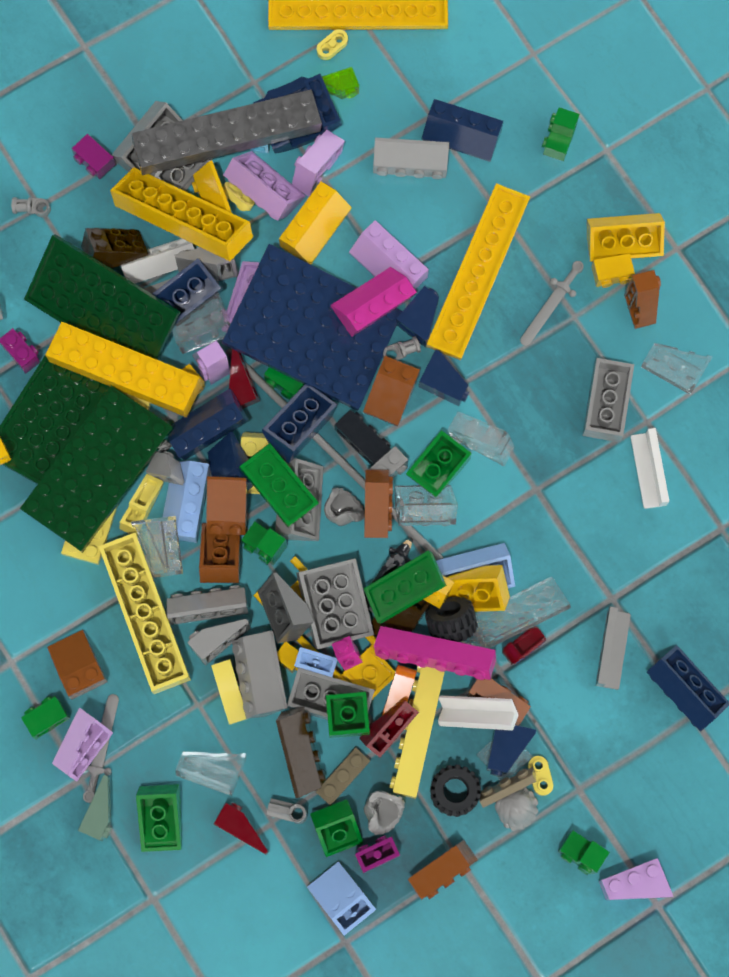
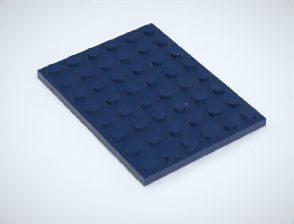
M268 244L221 343L304 385L308 384L322 394L358 411L383 357L384 349L388 346L397 326L396 319L403 311L395 308L351 337L331 308V305L357 288Z

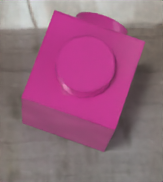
M350 636L332 644L336 658L344 670L363 663L358 648Z

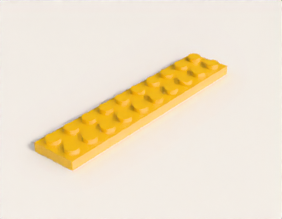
M268 0L269 30L448 29V0Z
M496 183L426 347L439 350L441 353L458 360L462 359L528 205L530 196Z

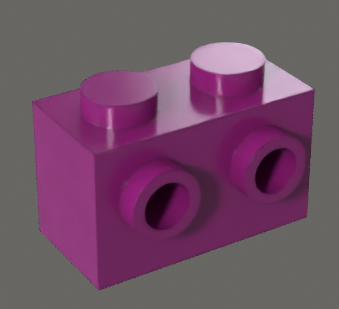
M88 134L72 147L74 160L80 165L84 164L91 176L95 175L101 179L115 166L114 158Z
M12 328L0 338V344L26 374L40 363L37 357L39 353L33 345L28 346L25 343L27 339L20 331L17 333Z
M385 835L375 840V845L369 847L366 844L357 849L358 853L355 854V857L363 874L400 856L392 837L387 838Z

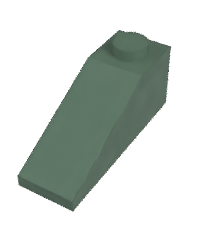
M103 775L78 831L100 841H103L104 838L107 839L112 830V827H109L111 824L110 778L106 775Z

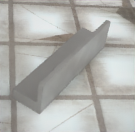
M609 607L607 610L595 686L618 690L631 615L619 612L616 607Z

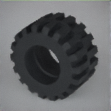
M448 597L440 609L431 605L425 612L431 637L461 642L473 636V633L477 631L478 623L473 603L465 597Z
M449 765L446 768H442L433 778L430 787V797L435 808L437 807L442 814L444 813L450 817L464 816L472 811L481 796V786L479 785L478 777L476 778L474 775L475 773L468 770L467 767H461L460 765ZM452 779L461 780L467 787L465 799L458 803L450 802L444 795V786Z

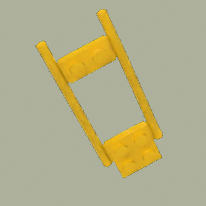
M296 556L290 560L299 571L308 570ZM297 580L291 588L302 599ZM257 591L253 596L262 605L261 599ZM372 635L365 637L372 645L360 655L363 663L345 670L342 674L335 669L332 677L375 690L374 698L393 680L395 670L385 659L376 656L374 650L376 637ZM303 636L296 640L303 648L318 652Z

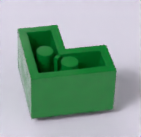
M560 107L557 113L552 114L548 128L550 135L549 137L545 136L542 147L545 148L543 155L561 161L565 160L580 114Z
M256 522L253 523L241 540L244 545L243 548L250 554L256 553L259 556L258 559L266 565L270 563L274 566L287 548L284 537L271 528L269 530L265 529Z
M573 830L569 833L558 851L562 854L560 857L570 864L573 861L578 865L577 869L586 875L597 873L610 853L596 842L588 841Z

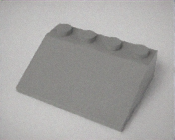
M356 558L296 572L302 600L307 604L313 616L314 622L309 629L315 649L332 646L333 643L348 636L352 640L374 635Z

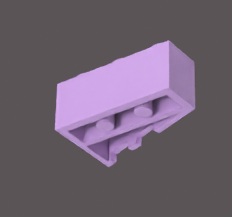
M328 130L322 135L319 134L314 144L307 147L304 155L297 158L294 164L296 168L292 185L309 197L313 192L314 184L322 181L320 176L326 169L330 170L342 153L345 141Z
M217 340L192 354L198 364L204 381L208 380L211 385L230 374L227 356Z
M79 708L52 764L75 781H78L113 732Z
M658 858L599 881L606 900L674 897Z

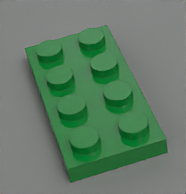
M270 443L239 467L288 528L319 504Z
M428 550L363 589L376 621L381 624L447 585L433 553Z

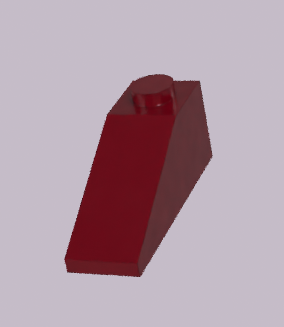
M232 349L229 388L232 389L242 409L260 402L242 353Z
M403 700L369 726V735H362L359 739L380 758L419 712L407 701Z
M233 802L231 805L225 803L214 825L267 855V848L245 814L241 812L242 807Z

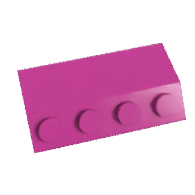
M389 267L333 303L331 308L351 337H353L411 299L417 292L406 276Z

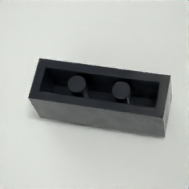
M350 409L334 425V429L373 466L391 450V445L385 438L381 439L377 435V431L373 426H367L363 422L364 418L358 412L354 413Z

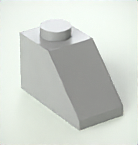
M167 451L163 453L156 452L146 473L164 482L183 485L184 479L180 462L174 459V455Z

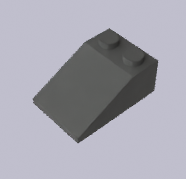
M273 573L259 589L258 594L277 644L298 640L314 622L307 604L277 573Z

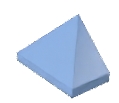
M300 647L294 666L332 677L337 658Z

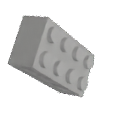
M601 358L596 359L582 436L614 442L622 440L634 364Z

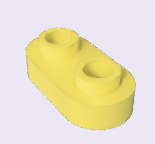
M338 29L324 38L317 45L318 57L322 60L333 58L347 46V33Z
M225 182L223 185L226 198L235 203L239 210L250 211L255 204L250 197L245 196L238 187L230 182Z
M535 756L528 762V769L533 767L536 773V782L532 784L533 790L537 795L546 796L553 790V781L548 762L542 756ZM536 762L541 763V769L535 768ZM541 782H545L547 784L546 789H542L540 787Z

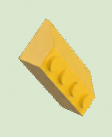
M209 161L193 174L194 182H191L194 193L198 192L201 199L232 213L214 163Z
M320 181L280 236V247L311 265L352 207L335 189Z
M660 213L587 219V243L590 262L596 259L630 253L631 258L664 256L665 221Z

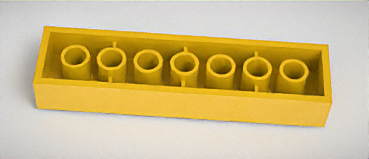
M135 167L110 190L116 207L228 261H231L253 238L250 221L152 175H142L141 170Z
M61 322L45 354L49 362L107 386L112 385L117 390L186 418L202 386L200 377L64 322Z

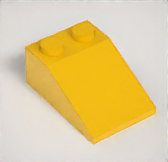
M502 565L481 566L446 577L455 582L448 597L459 596L460 598H467V600L473 603L475 612L505 611L510 595Z

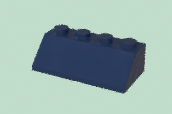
M434 99L427 117L422 140L449 142V149L491 162L502 131L503 120Z
M197 258L152 293V295L180 311L173 327L175 328L224 289L201 260Z
M305 384L262 429V432L268 443L289 464L332 418L337 404L314 387Z
M229 388L189 413L187 418L182 417L171 424L174 429L169 435V441L180 459L187 460L226 436L229 432L244 425L249 419L232 389Z
M677 645L647 671L651 680L658 684L664 694L677 705V708L688 717L692 725L697 727L700 732L729 706V701Z

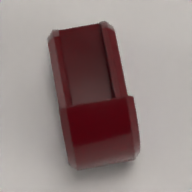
M532 626L512 643H508L502 649V654L511 665H516L544 644L546 637L537 626Z

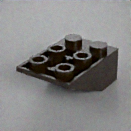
M85 228L81 244L83 252L111 269L148 256V251L139 230Z
M421 600L381 624L374 617L371 622L374 635H378L380 626L413 632L425 615L428 607L432 604Z

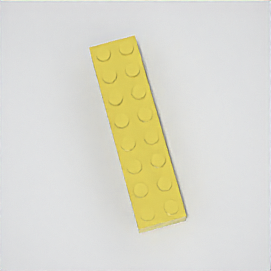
M136 533L99 546L152 693L157 694L190 681L189 673Z

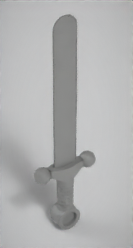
M581 261L573 263L572 270L563 282H558L556 278L551 279L550 283L556 285L557 288L520 339L522 345L527 346L532 342L566 293L570 297L576 296V291L571 290L569 285L575 276L583 271L584 265Z
M115 694L108 696L101 722L110 731H112L119 698ZM109 739L93 759L91 766H88L86 769L91 772L90 783L87 791L83 794V799L87 803H91L95 795L99 775L104 773L106 776H109L112 773L110 768L103 769Z

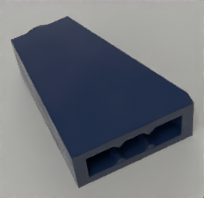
M425 286L396 319L397 326L409 336H416L418 342L426 347L430 337L439 301L437 292Z
M435 350L419 381V388L460 406L462 401L465 402L470 393L467 391L468 384L439 350Z
M517 725L514 726L513 730L494 729L486 769L491 771L490 775L502 777V774L506 775L536 734V729Z

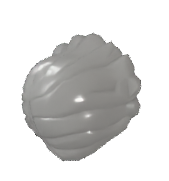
M332 488V492L324 505L325 515L330 522L338 526H345L353 521L360 522L363 520L365 511L360 501L343 488Z
M526 787L496 801L495 804L500 821L504 824L505 828H510L512 831L523 830L531 825V822L536 819L535 815L539 812L536 808L538 800L534 797L533 792L528 791Z
M375 791L370 794L364 806L369 831L379 835L387 833L395 827L401 819L405 808V802L402 800V797H397L384 791Z

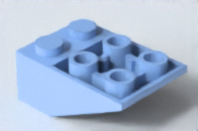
M339 862L307 886L344 936L376 910Z

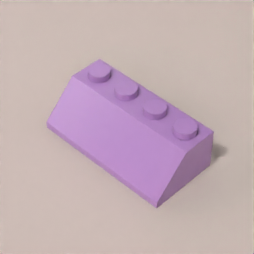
M253 151L232 158L223 174L231 184L238 187L245 196L250 197L258 207L263 208L269 213L271 218L277 221L287 217L306 197Z
M376 220L361 233L349 251V254L374 277L392 267L406 276L414 289L428 278L429 269Z

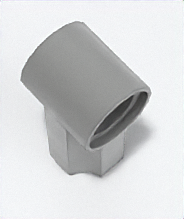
M272 798L267 809V816L296 824L304 823L308 817L307 810L303 806ZM296 809L303 811L301 819L296 820L293 818V812Z

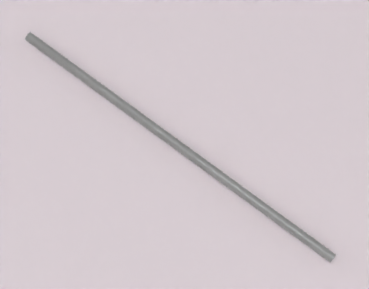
M232 348L226 351L230 358L232 357ZM245 362L251 378L283 408L287 402ZM317 433L312 439L365 490V479ZM392 507V518L426 551H431L435 560L443 559L444 557Z

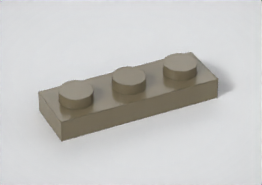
M355 748L316 793L331 806L370 763V760Z
M533 767L528 770L522 769L515 776L504 778L493 787L488 786L484 788L480 793L479 799L482 807L484 808L535 783L536 773Z

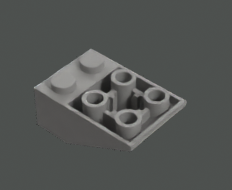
M201 247L190 251L183 250L174 255L179 272L199 258L217 281L238 276L234 258L228 261Z

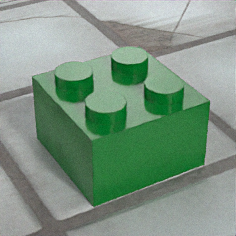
M366 692L326 695L329 738L370 734Z

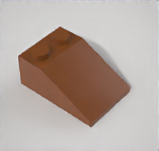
M385 356L376 375L363 413L398 426L419 378L420 369Z
M207 476V534L245 535L248 519L247 478Z
M202 523L199 561L200 583H239L240 535L207 534V523Z
M83 630L47 647L66 693L72 700L107 683Z

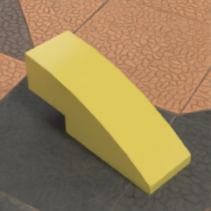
M149 474L145 475L120 521V530L129 534L136 533L138 536L154 506L164 481Z
M231 660L211 665L229 725L246 720L243 700Z

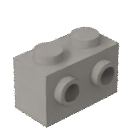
M395 446L368 470H389V476L394 478L397 474L401 475L408 468V459Z

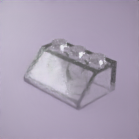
M420 485L394 486L395 511L399 526L456 525L458 503L451 485H448L437 498Z

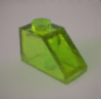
M352 67L322 76L329 94L345 99L353 98L359 94V83Z

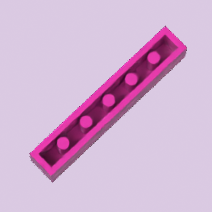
M380 626L374 644L375 654L381 659H393L404 664L412 663L422 668H435L441 672H454L460 676H473L479 680H491L496 663V651L494 649Z

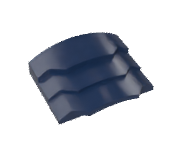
M321 74L311 78L301 76L288 84L269 90L265 98L253 102L257 103L312 90L322 123L320 132L272 143L271 146L275 154L312 143L319 134L322 135L326 130L332 132L342 125Z

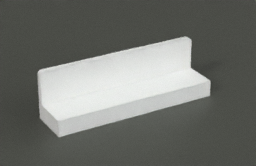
M181 238L148 249V256L121 265L124 276L131 282L138 283L177 270L178 267L174 255L183 250H193L194 247L192 243Z
M651 428L644 434L631 436L644 509L667 506L669 503L656 428Z
M439 696V701L443 708L438 719L440 726L513 730L518 718V712L512 699Z

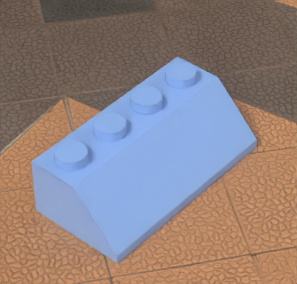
M183 461L180 464L184 484L169 483L159 537L197 543L210 466L208 463Z
M505 543L436 560L444 577L481 566L502 565L507 587H515L511 557Z

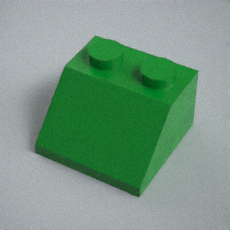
M348 800L310 813L326 857L363 843Z

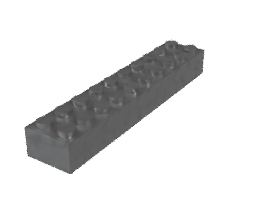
M307 90L132 133V142L141 174L146 175L320 132L322 123L312 90Z

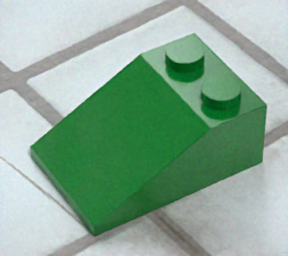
M441 430L406 475L437 498L469 462L472 453Z
M179 784L139 786L136 802L141 852L181 850Z

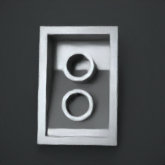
M243 619L202 629L200 632L197 630L189 636L190 640L187 643L206 666L228 648L232 641L240 638L251 628L249 622Z

